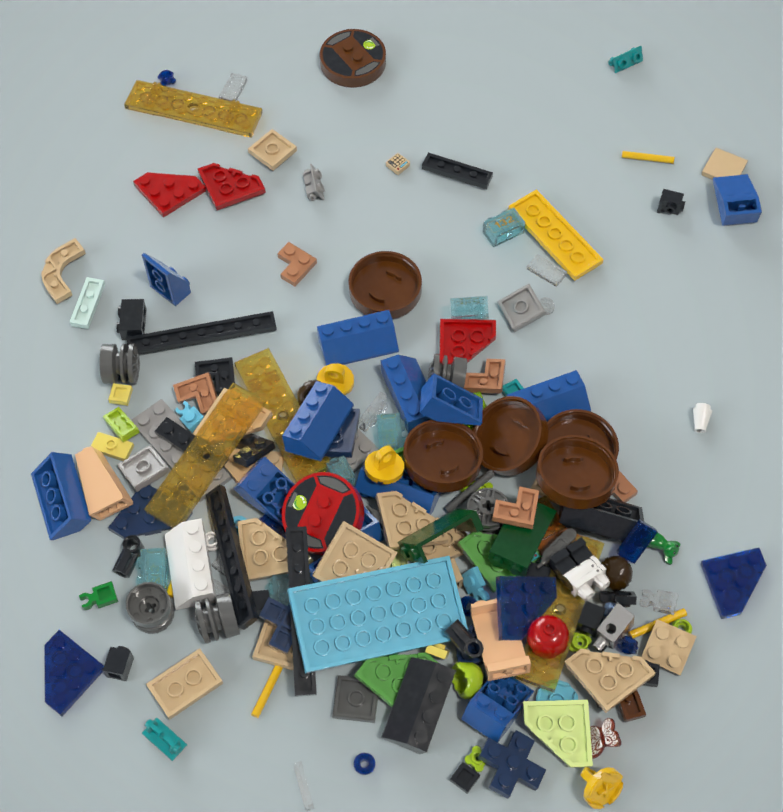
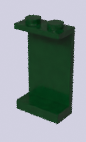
M537 502L532 529L504 524L489 551L488 561L496 567L505 568L512 574L525 578L528 567L549 526L551 527L555 520L557 510Z
M455 509L398 541L400 546L399 552L407 561L426 563L428 561L421 546L454 527L459 531L476 533L484 528L476 510Z

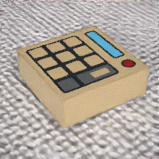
M399 153L386 162V167L397 175L410 166V161Z

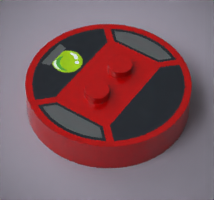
M330 472L313 473L299 480L288 492L282 508V523L285 532L286 527L307 526L308 552L315 555H324L343 521L358 530H361L364 521V504L357 489L343 477Z

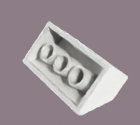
M200 518L181 522L165 534L176 610L194 607L195 601L198 600L204 605L206 604L205 598H208L211 603L216 602L203 521Z

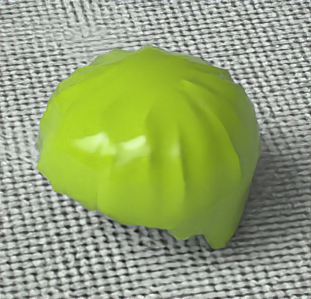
M456 662L452 667L453 670H456L452 681L454 689L462 699H471L482 687L483 672L473 662Z

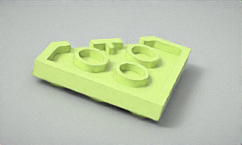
M588 700L523 701L524 725L570 768L593 766Z

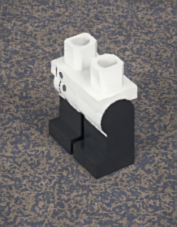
M582 537L568 545L566 549L563 548L550 557L549 567L571 590L574 597L579 595L585 602L594 596L595 592L591 589L592 585L595 584L600 591H603L610 584L609 579L605 575L606 568L591 553Z

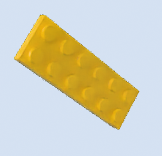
M537 189L509 205L508 210L574 281L603 264L604 259Z

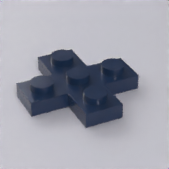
M268 597L259 615L260 618L277 626L268 645L288 654L292 646L290 602L286 606Z
M517 730L513 733L507 747L489 737L487 738L478 759L497 769L488 787L489 789L508 799L517 781L535 791L539 788L546 769L527 759L535 740Z

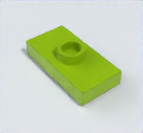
M120 407L103 416L104 421L122 442L140 433L138 427Z

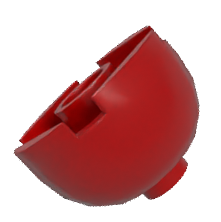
M554 615L540 616L531 623L528 629L527 643L535 655L544 659L556 658V656L566 651L569 644L568 627L561 618Z

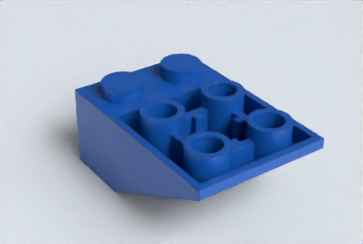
M748 174L714 177L713 184L722 226L758 222L762 213L760 200Z
M263 457L255 463L233 489L249 504L283 527V503L288 492L295 484L272 462Z
M513 676L487 681L469 701L461 719L485 736L499 742L523 709V701H528L534 690Z

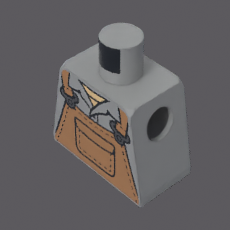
M617 603L598 627V639L592 646L600 653L604 652L608 646L614 649L633 627L635 615Z

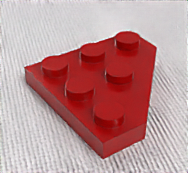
M216 163L197 168L216 210L266 193L265 187L257 175L243 174V171L233 168L226 169Z
M147 172L133 181L134 186L163 218L206 192L205 185L196 176Z
M440 319L439 363H442L444 355H447L448 364L450 365L454 357L467 358V363L496 340V320Z

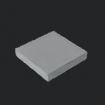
M530 284L497 301L514 332L547 314Z
M151 445L117 465L136 492L170 472L169 467Z

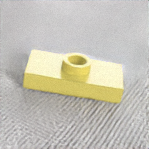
M101 432L97 433L91 444L92 447L101 451L103 455L121 461L129 458L134 448L132 442H122L120 438Z

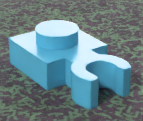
M184 401L185 408L183 410L176 408L175 410L181 416L179 419L193 433L204 417L194 406L191 407L188 402Z
M478 566L462 574L463 585L468 595L473 593L474 603L480 600H490L489 593L483 589L486 583Z

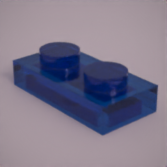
M639 519L617 549V554L635 564L658 533L657 529Z

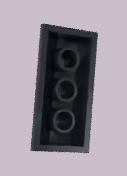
M611 498L603 504L589 509H573L561 505L559 510V523L568 528L576 527L586 533H597L606 539L614 538L628 545L638 544L645 525L642 507Z
M411 657L381 738L415 753H426L456 670L437 662Z

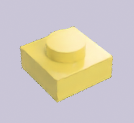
M113 383L108 399L109 403L128 406L133 391L132 386Z
M444 644L430 645L425 650L426 653L442 659H447L450 651L445 649L446 645Z

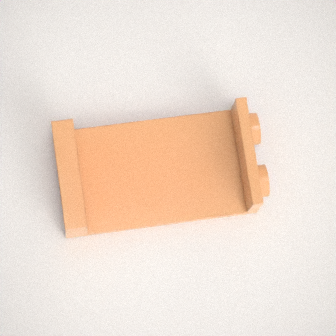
M500 596L494 600H480L471 604V618L476 637L482 642L484 647L481 655L488 681L530 673L531 662L529 656L525 654L512 609V596Z

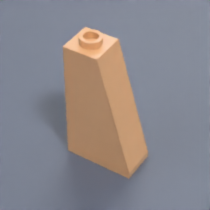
M90 446L75 454L90 516L101 521L133 505V500L101 451Z

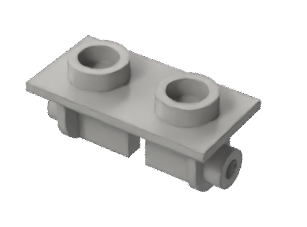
M310 164L311 169H306L303 173L304 182L307 186L305 187L307 198L311 201L316 200L317 197L324 200L323 192H325V189L320 180L322 178L321 172Z

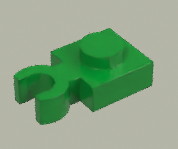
M112 581L92 587V594L82 593L79 595L81 601L89 600L86 604L82 605L83 610L91 609L94 604H97L98 608H102L118 602Z

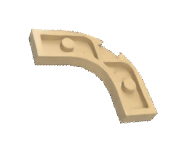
M76 238L55 249L46 258V264L41 273L43 284L56 304L72 296L71 290L61 278L64 267L86 254Z

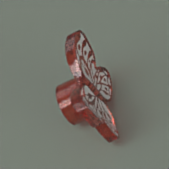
M612 718L605 719L601 727H590L592 759L600 756L605 747L621 746V739L618 732L615 731V721Z

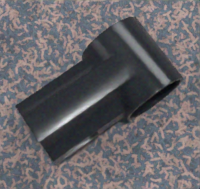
M130 535L123 540V549L112 570L121 577L130 578L138 559L145 553V547L139 537ZM133 545H138L135 549L130 550Z
M458 619L444 631L460 650L465 660L472 661L483 653L484 647L482 642L475 639ZM468 645L475 647V655L469 653Z

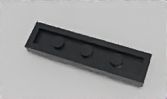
M429 152L422 163L423 170L486 190L493 177V172Z
M168 417L155 430V434L215 474L229 461L228 457Z

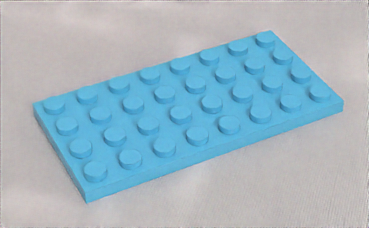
M450 556L430 559L426 563L415 562L288 588L287 592L305 674L420 649L430 645L452 642L444 631L457 619L468 630Z

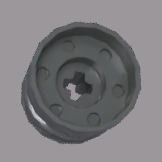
M135 343L130 344L129 347L127 344H122L120 352L116 344H102L99 357L102 383L116 384L119 375L123 383H127L128 380H130V383H137L140 371V356Z
M434 354L429 367L428 380L435 373L464 389L467 358L454 357L450 365L448 364L447 355H444L442 363H439L440 354Z
M483 488L474 492L468 500L467 510L477 511L484 528L479 532L498 535L504 523L492 521L496 500L508 502L502 492L494 488Z
M143 582L136 585L129 592L126 599V610L134 625L140 631L155 634L165 630L172 623L174 606L166 589L160 584ZM153 609L155 610V612L151 613L149 612V610Z
M230 592L216 595L215 606H212L210 600L205 598L207 608L204 609L200 600L195 601V619L205 644L211 643L209 633L212 632L215 641H219V630H223L227 638L240 635Z

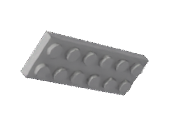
M160 399L131 421L138 427L143 438L153 447L197 500L201 502L206 499V494L219 484L223 486L229 482L231 476L224 468L220 469L217 474L209 471L202 464H199L155 434V430L166 417L191 432L169 406Z

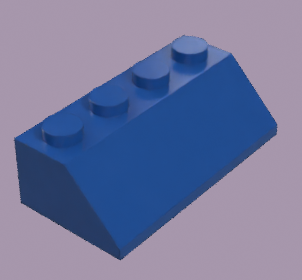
M389 310L317 326L318 340L325 365L334 363L346 365L399 352L395 327Z
M398 354L381 360L382 376L407 433H410L417 425L433 420L420 413L421 389L425 385L426 380L416 358Z
M577 370L507 394L506 396H516L528 400L543 413L547 422L556 414L566 410L582 409L591 412L586 387Z
M316 381L282 435L285 451L322 461L354 407L353 402L334 385Z
M51 452L31 473L49 539L56 540L80 532L92 520L72 455Z
M365 465L360 469L355 488L363 497H373L376 499L377 493L397 491L403 495V498L411 503L415 502L431 515L442 493L421 487L409 477L406 471L403 472L401 479L395 483L383 484V482L379 481L378 483L373 482L367 477L364 471Z

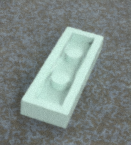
M86 278L70 319L71 326L89 329L105 287L104 280Z

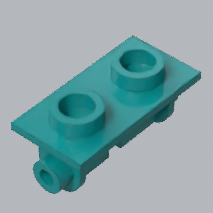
M642 46L633 47L621 55L611 57L608 63L614 67L615 73L642 62Z
M157 717L155 720L149 719L145 723L147 728L142 734L171 761L187 746L180 737Z

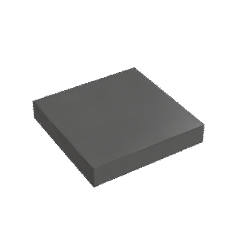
M338 675L332 718L375 723L378 696L356 677Z

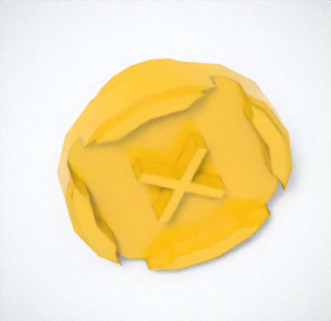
M339 363L324 366L317 375L318 381L334 385L344 395L349 394L354 387L352 371L347 366Z
M387 445L367 456L364 471L373 482L378 483L379 481L383 482V484H391L401 479L404 472V462L390 445Z
M585 767L580 774L587 782L584 789V799L594 809L605 808L603 805L613 803L623 789V776L612 767L601 769L598 772Z

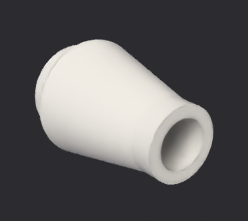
M697 403L695 408H693L694 431L697 433L706 432L712 414L709 404Z

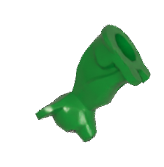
M645 526L638 544L663 550L665 562L671 565L673 562L672 558L678 554L681 544L678 541H667L663 535L652 529L653 526Z

